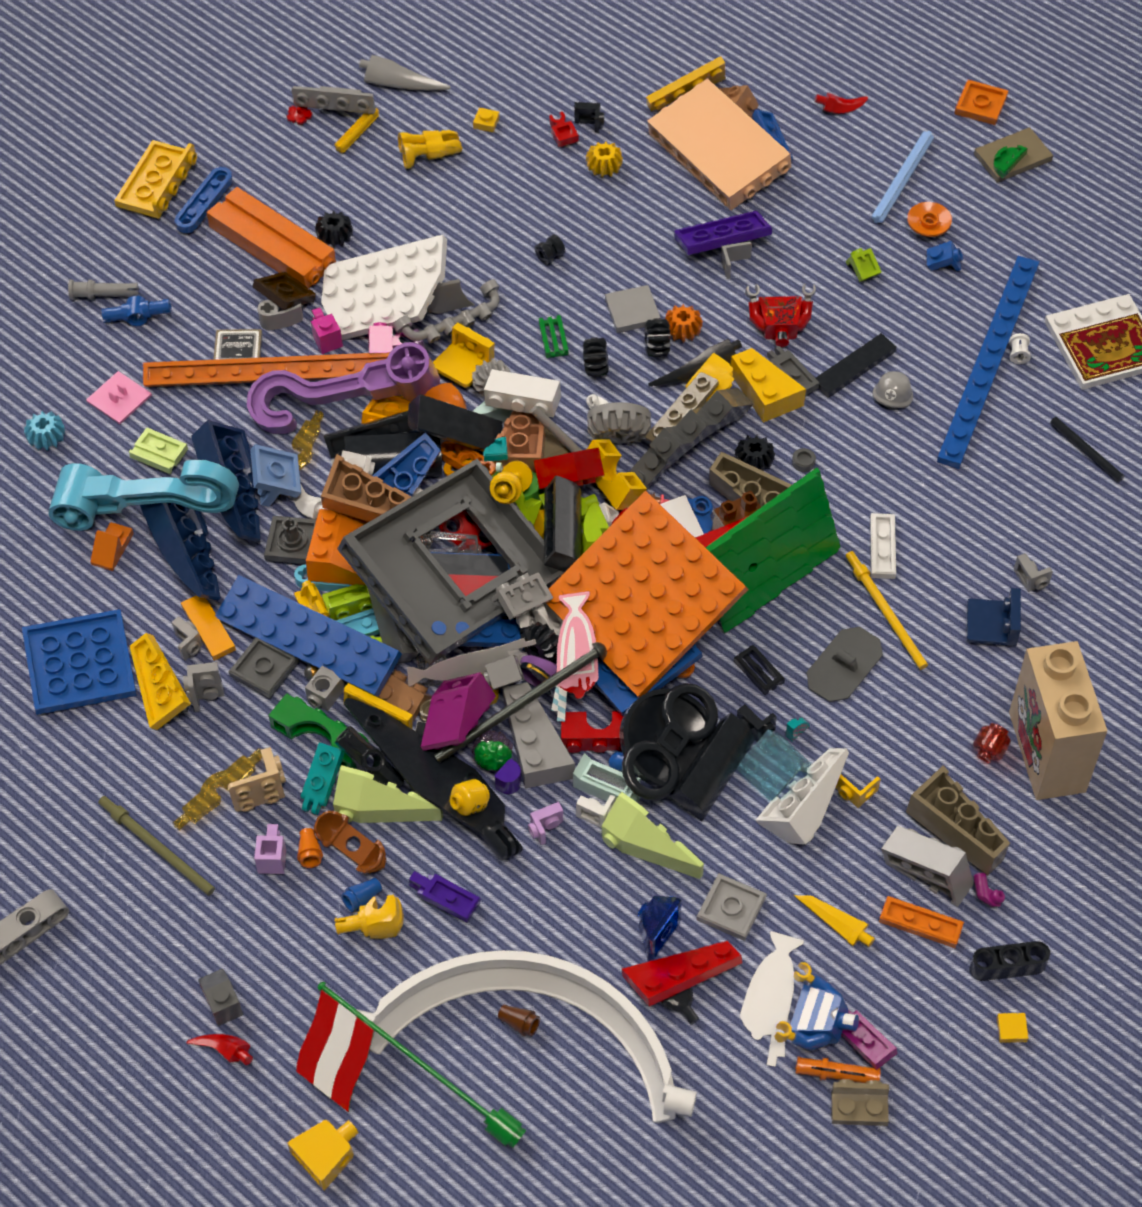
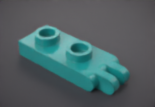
M319 742L301 793V799L304 800L302 805L303 811L308 812L311 808V813L318 815L321 806L325 807L327 805L344 756V752L341 749Z

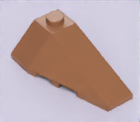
M513 411L504 422L503 430L496 437L497 439L506 436L508 460L496 462H501L502 466H505L509 462L521 461L527 464L531 471L536 473L534 460L544 458L546 427L530 413Z

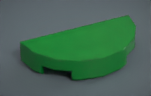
M1017 145V147L1010 148L1005 146L998 150L993 161V168L996 174L1003 179L1027 154L1028 148Z

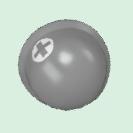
M890 371L883 374L873 389V398L880 404L888 407H908L913 400V391L909 378L898 371Z

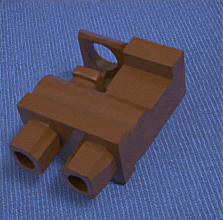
M753 492L743 493L741 498L734 501L727 500L721 503L720 507L713 509L715 517L713 518L712 531L750 516L760 509L761 506Z

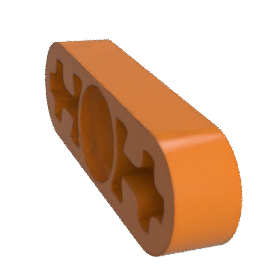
M444 441L441 444L442 460L459 470L467 465L462 463L465 459H478L488 469L491 476L496 472L495 463L493 461L484 462V456L474 450L449 441Z

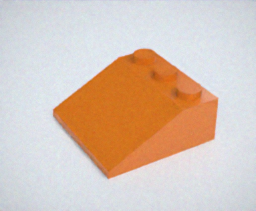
M319 509L306 558L308 580L365 585L337 548L344 536L365 525L368 521L328 509Z

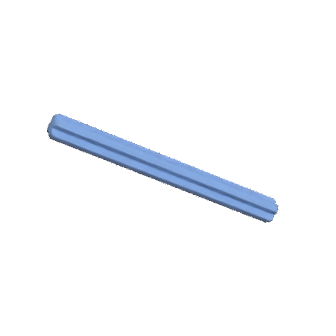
M924 131L873 212L871 218L874 220V223H883L932 143L934 136L931 134V131Z

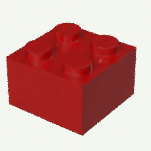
M599 447L534 460L539 489L546 488L555 476L571 480L578 486L596 482L595 477L604 476Z

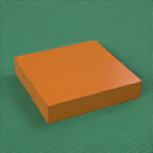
M967 80L954 114L996 126L1009 90Z

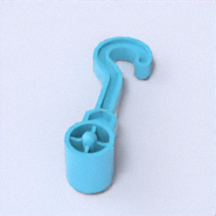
M206 460L185 461L180 479L161 477L137 480H122L114 475L103 476L91 466L72 463L61 468L48 515L54 523L63 528L82 531L89 529L93 525L95 515L121 513L124 507L130 505L176 503L205 513H219L227 511L234 506L239 482L229 469Z

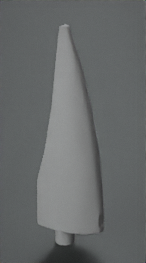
M371 55L369 61L361 59L359 63L360 68L366 69L364 82L410 90H450L449 85L420 75L386 58Z

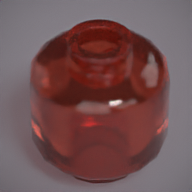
M995 723L982 726L973 742V748L978 752L977 757L987 763H990L991 760H1001L1011 743V739L1008 736L1009 732L1004 727Z

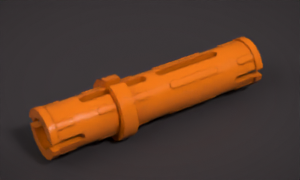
M797 1056L795 1074L820 1077V1080H826V1078L837 1080L849 1079L858 1083H866L871 1080L879 1081L881 1069L876 1070L875 1068L831 1062L828 1061V1058L817 1060ZM814 1066L827 1069H835V1071L833 1072L820 1069H813L811 1067ZM840 1071L862 1073L864 1076L841 1073Z

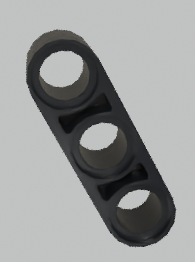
M1041 941L979 948L972 957L970 973L979 981L1037 975L1045 970L1050 958V949ZM1031 955H1037L1042 960H1034ZM1010 958L1015 961V964H1009L1004 959ZM978 962H985L989 967H982Z

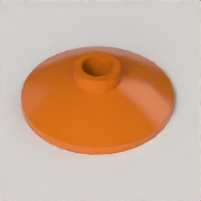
M922 202L910 209L907 222L910 228L917 234L926 237H936L949 230L952 216L949 210L941 204Z

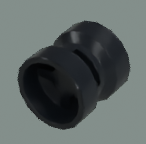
M555 234L549 236L546 242H540L534 247L538 259L545 265L552 262L554 257H560L566 252L562 240Z

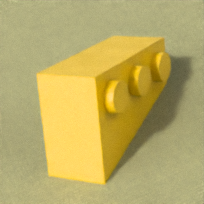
M753 348L731 357L732 377L745 396L753 403L752 406L763 423L804 406L806 388Z

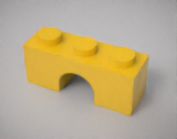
M610 439L592 440L587 449L599 447L604 476L595 477L598 488L605 494L610 504L616 510L629 508L647 488L635 472H616L617 463L622 455Z

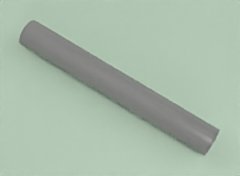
M537 405L530 410V413L570 452L582 450Z

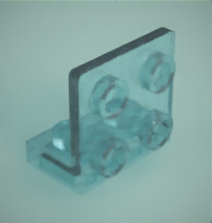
M768 729L742 759L737 770L772 801L799 771L807 773V768L812 763L782 735Z

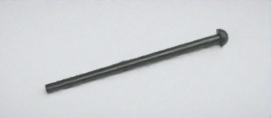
M600 642L592 643L593 649L590 652L584 654L470 730L463 743L457 746H446L434 754L437 761L441 763L588 665L592 660L598 657L604 660L607 655L605 645Z

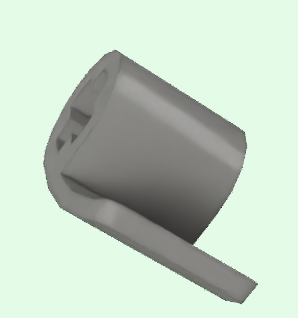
M265 300L257 308L260 325L265 330L282 329L303 321L301 304L279 312L278 306L271 300Z

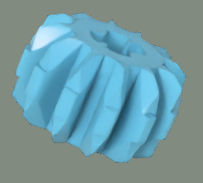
M42 411L38 416L33 414L32 419L26 420V427H24L28 443L31 446L35 445L37 450L44 447L48 451L49 446L57 448V442H62L63 435L65 434L62 419L59 415L55 416L52 411L48 414Z

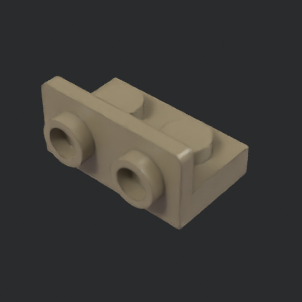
M843 1079L834 1082L831 1091L832 1124L888 1126L889 1084H882L881 1081L877 1080L867 1081L866 1083H854L853 1080Z

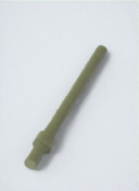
M102 796L99 799L98 804L111 814V818L114 821L126 826L206 895L210 896L215 891L214 886L132 819L125 808L117 806L106 796Z

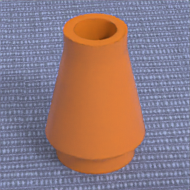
M304 828L299 832L300 840L297 860L305 868H314L321 863L323 852L315 836L314 829Z

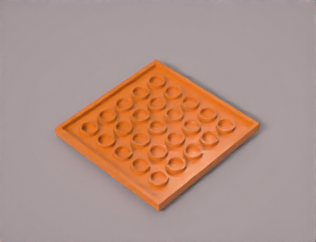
M645 490L549 588L553 599L546 604L564 621L569 613V609L560 601L559 595L589 591L590 595L581 609L588 616L592 624L596 642L604 644L607 649V655L602 661L638 697H641L749 589Z

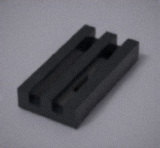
M754 645L734 657V663L765 696L769 694V690H775L778 684L780 686L784 684L785 678ZM749 654H752L755 657V659L768 671V673L774 678L773 681L763 671L759 664H757L749 656Z

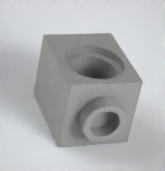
M515 655L485 665L487 671L483 672L489 686L492 685L494 690L525 680L518 658Z
M324 666L320 667L305 686L309 704L329 711L344 691V681L332 670Z

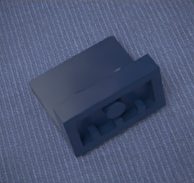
M1011 588L1009 597H1004V601L968 599L967 642L1017 646L1021 632L1020 588Z

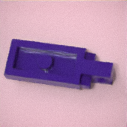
M414 871L409 878V886L418 891L417 895L466 923H468L481 903V898L437 874L434 876L429 874L428 877H425Z

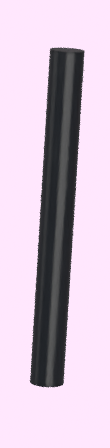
M1054 417L1051 420L1050 424L1113 479L1118 483L1124 479V474L1058 417Z

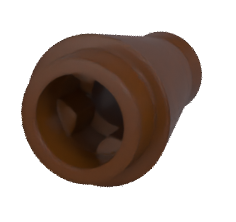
M504 1004L498 1012V1019L505 1022L522 1036H533L540 1024V1016L536 1015L533 1010Z

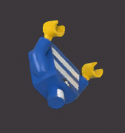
M799 963L798 967L804 970L806 975H801L795 971L793 974L794 979L798 982L806 980L808 985L803 984L791 1024L786 1021H780L776 1026L778 1030H782L785 1034L776 1032L774 1037L778 1042H785L789 1039L791 1044L813 1051L828 1044L838 1043L843 1029L856 1031L859 1017L856 1014L848 1013V1007L842 994L830 983L817 974H811V967L808 963Z

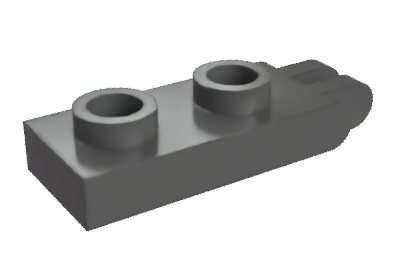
M778 346L774 348V351L767 352V357L771 363L806 388L805 396L819 388V382L789 350L784 351Z

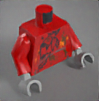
M806 283L803 285L802 293L805 296L804 300H802V296L759 297L758 301L756 296L760 292L759 285H755V294L749 292L748 285L745 289V295L750 298V302H748L750 321L759 331L763 332L765 339L775 340L777 346L786 347L789 345V339H796L798 331L804 330L811 320L813 308L811 297L816 292L815 284L811 293L805 291Z

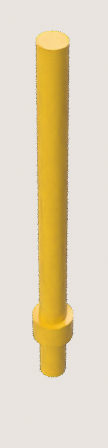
M854 551L848 552L845 557L854 569L853 574L858 581H862L920 670L925 669L928 663L869 576L870 571L865 564H861Z

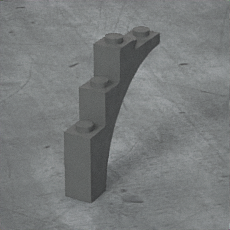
M739 388L717 390L703 407L690 409L676 426L665 427L650 443L651 447L629 472H635L648 489L672 464L700 441L718 429L739 421L752 407L753 403Z

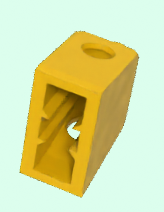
M324 1120L291 1139L287 1144L292 1156L324 1191L352 1160L354 1154L348 1142L359 1132L349 1120L337 1130L328 1120Z

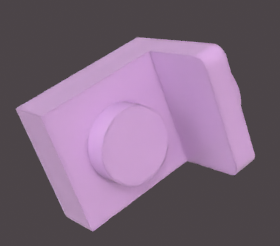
M557 802L530 813L528 829L532 838H537L540 845L546 844L544 829H554L563 822V809L560 803Z

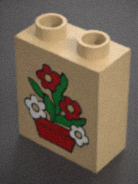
M1078 641L1026 649L1009 714L1035 799L1042 800L1086 793L1107 734V728Z

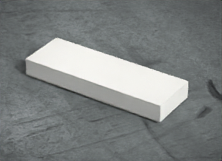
M871 513L870 515L871 578H896L895 514Z

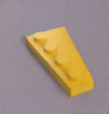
M720 56L646 96L647 106L650 111L660 110L666 105L675 102L680 96L685 95L706 79H709L713 84L725 80V62Z
M145 633L130 645V650L149 728L158 730L191 705L155 637Z

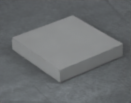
M649 285L605 294V301L617 333L645 327L647 320L660 318Z
M718 873L696 920L745 941L766 900L767 894Z

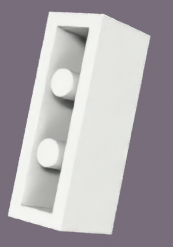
M492 369L484 388L485 405L530 413V410L537 405L548 417H554L561 399L560 381Z

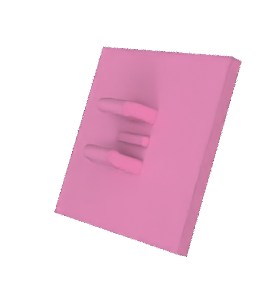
M118 371L87 398L86 401L118 424H121L148 400L152 393Z

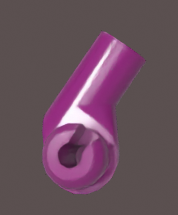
M977 873L973 876L977 898L991 907H999L1005 900L1004 893L997 889L993 891L988 887L985 873Z

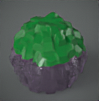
M489 730L474 742L472 754L476 763L481 768L489 771H498L512 758L513 743H511L510 739L506 738L504 733Z

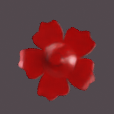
M292 105L289 107L286 118L292 123L297 121V124H304L308 119L312 118L313 113L308 110V107L297 106L296 108Z

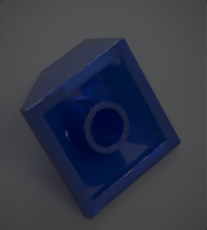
M653 896L650 902H645L638 912L639 929L648 962L655 960L680 924L682 900L678 897Z

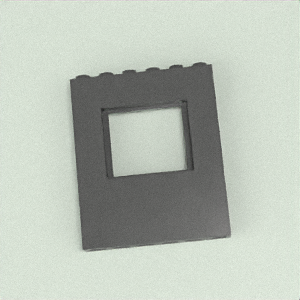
M478 459L344 536L337 548L429 665L478 635L480 631L507 616L499 601L495 603L491 601V598L497 593L495 590L497 587L506 582L510 585L514 584L518 577L526 573L531 576L539 572L549 589L565 573L544 565V539L535 530L533 524L520 512L517 504H502L492 497L490 482L493 477ZM464 510L512 567L467 596L463 594L419 539L422 535ZM435 621H441L445 624L446 632L444 634L437 635L432 631V624ZM458 622H466L469 628L459 634L456 631V624Z

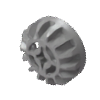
M616 402L601 404L591 408L587 413L588 433L596 440L610 439L612 443H618V445L621 443L632 445L634 441L641 442L642 439H645L646 434L651 430V412L646 407L633 403Z

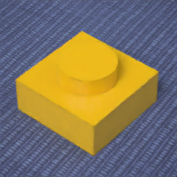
M479 107L473 121V129L494 133L500 119V112Z

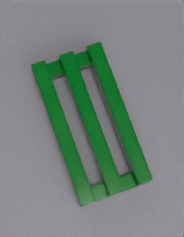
M557 315L556 319H552V316L547 317V320L538 318L546 358L569 355L561 315ZM554 325L558 326L563 350H559ZM546 326H549L550 334L554 351L550 352L547 334L545 330Z

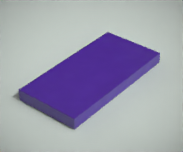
M757 210L674 231V238L687 255L772 235V227Z

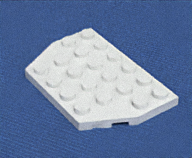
M444 235L329 264L326 270L324 269L321 303L327 315L332 313L341 329L342 340L368 334L369 325L373 326V323L384 322L387 323V326H392L397 319L408 315L412 323L423 320L427 307L434 299L433 292L438 283L442 284L445 278L447 239Z

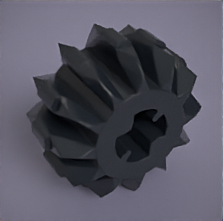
M334 210L331 214L325 212L324 217H318L317 223H315L317 238L325 244H331L335 248L337 244L343 246L344 241H350L353 226L349 216H345L343 211L338 214Z
M653 318L647 320L645 324L644 345L648 356H667L670 352V325L666 319Z
M592 337L591 339H585L583 342L584 367L588 376L600 377L601 375H607L609 371L608 348L604 338Z
M758 434L754 438L747 435L745 440L739 441L735 449V458L762 471L770 469L775 459L773 443H768L767 437L759 439Z
M540 622L532 624L523 631L521 639L524 638L525 642L535 639L536 644L523 647L522 651L528 655L541 657L550 662L557 659L559 635H556L555 629H550L548 624L543 625Z

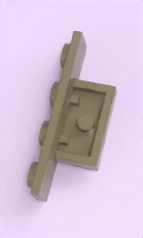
M700 372L646 434V440L651 443L665 427L676 426L690 409L703 407L707 402L708 396L719 385L718 380Z

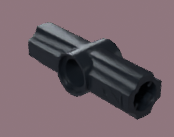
M348 726L336 738L334 743L355 762L358 770L374 775L373 780L381 784L387 785L388 782L396 784L398 789L403 785L405 779L385 759L382 751L373 748L352 726ZM369 754L374 760L372 767L368 766L366 762Z

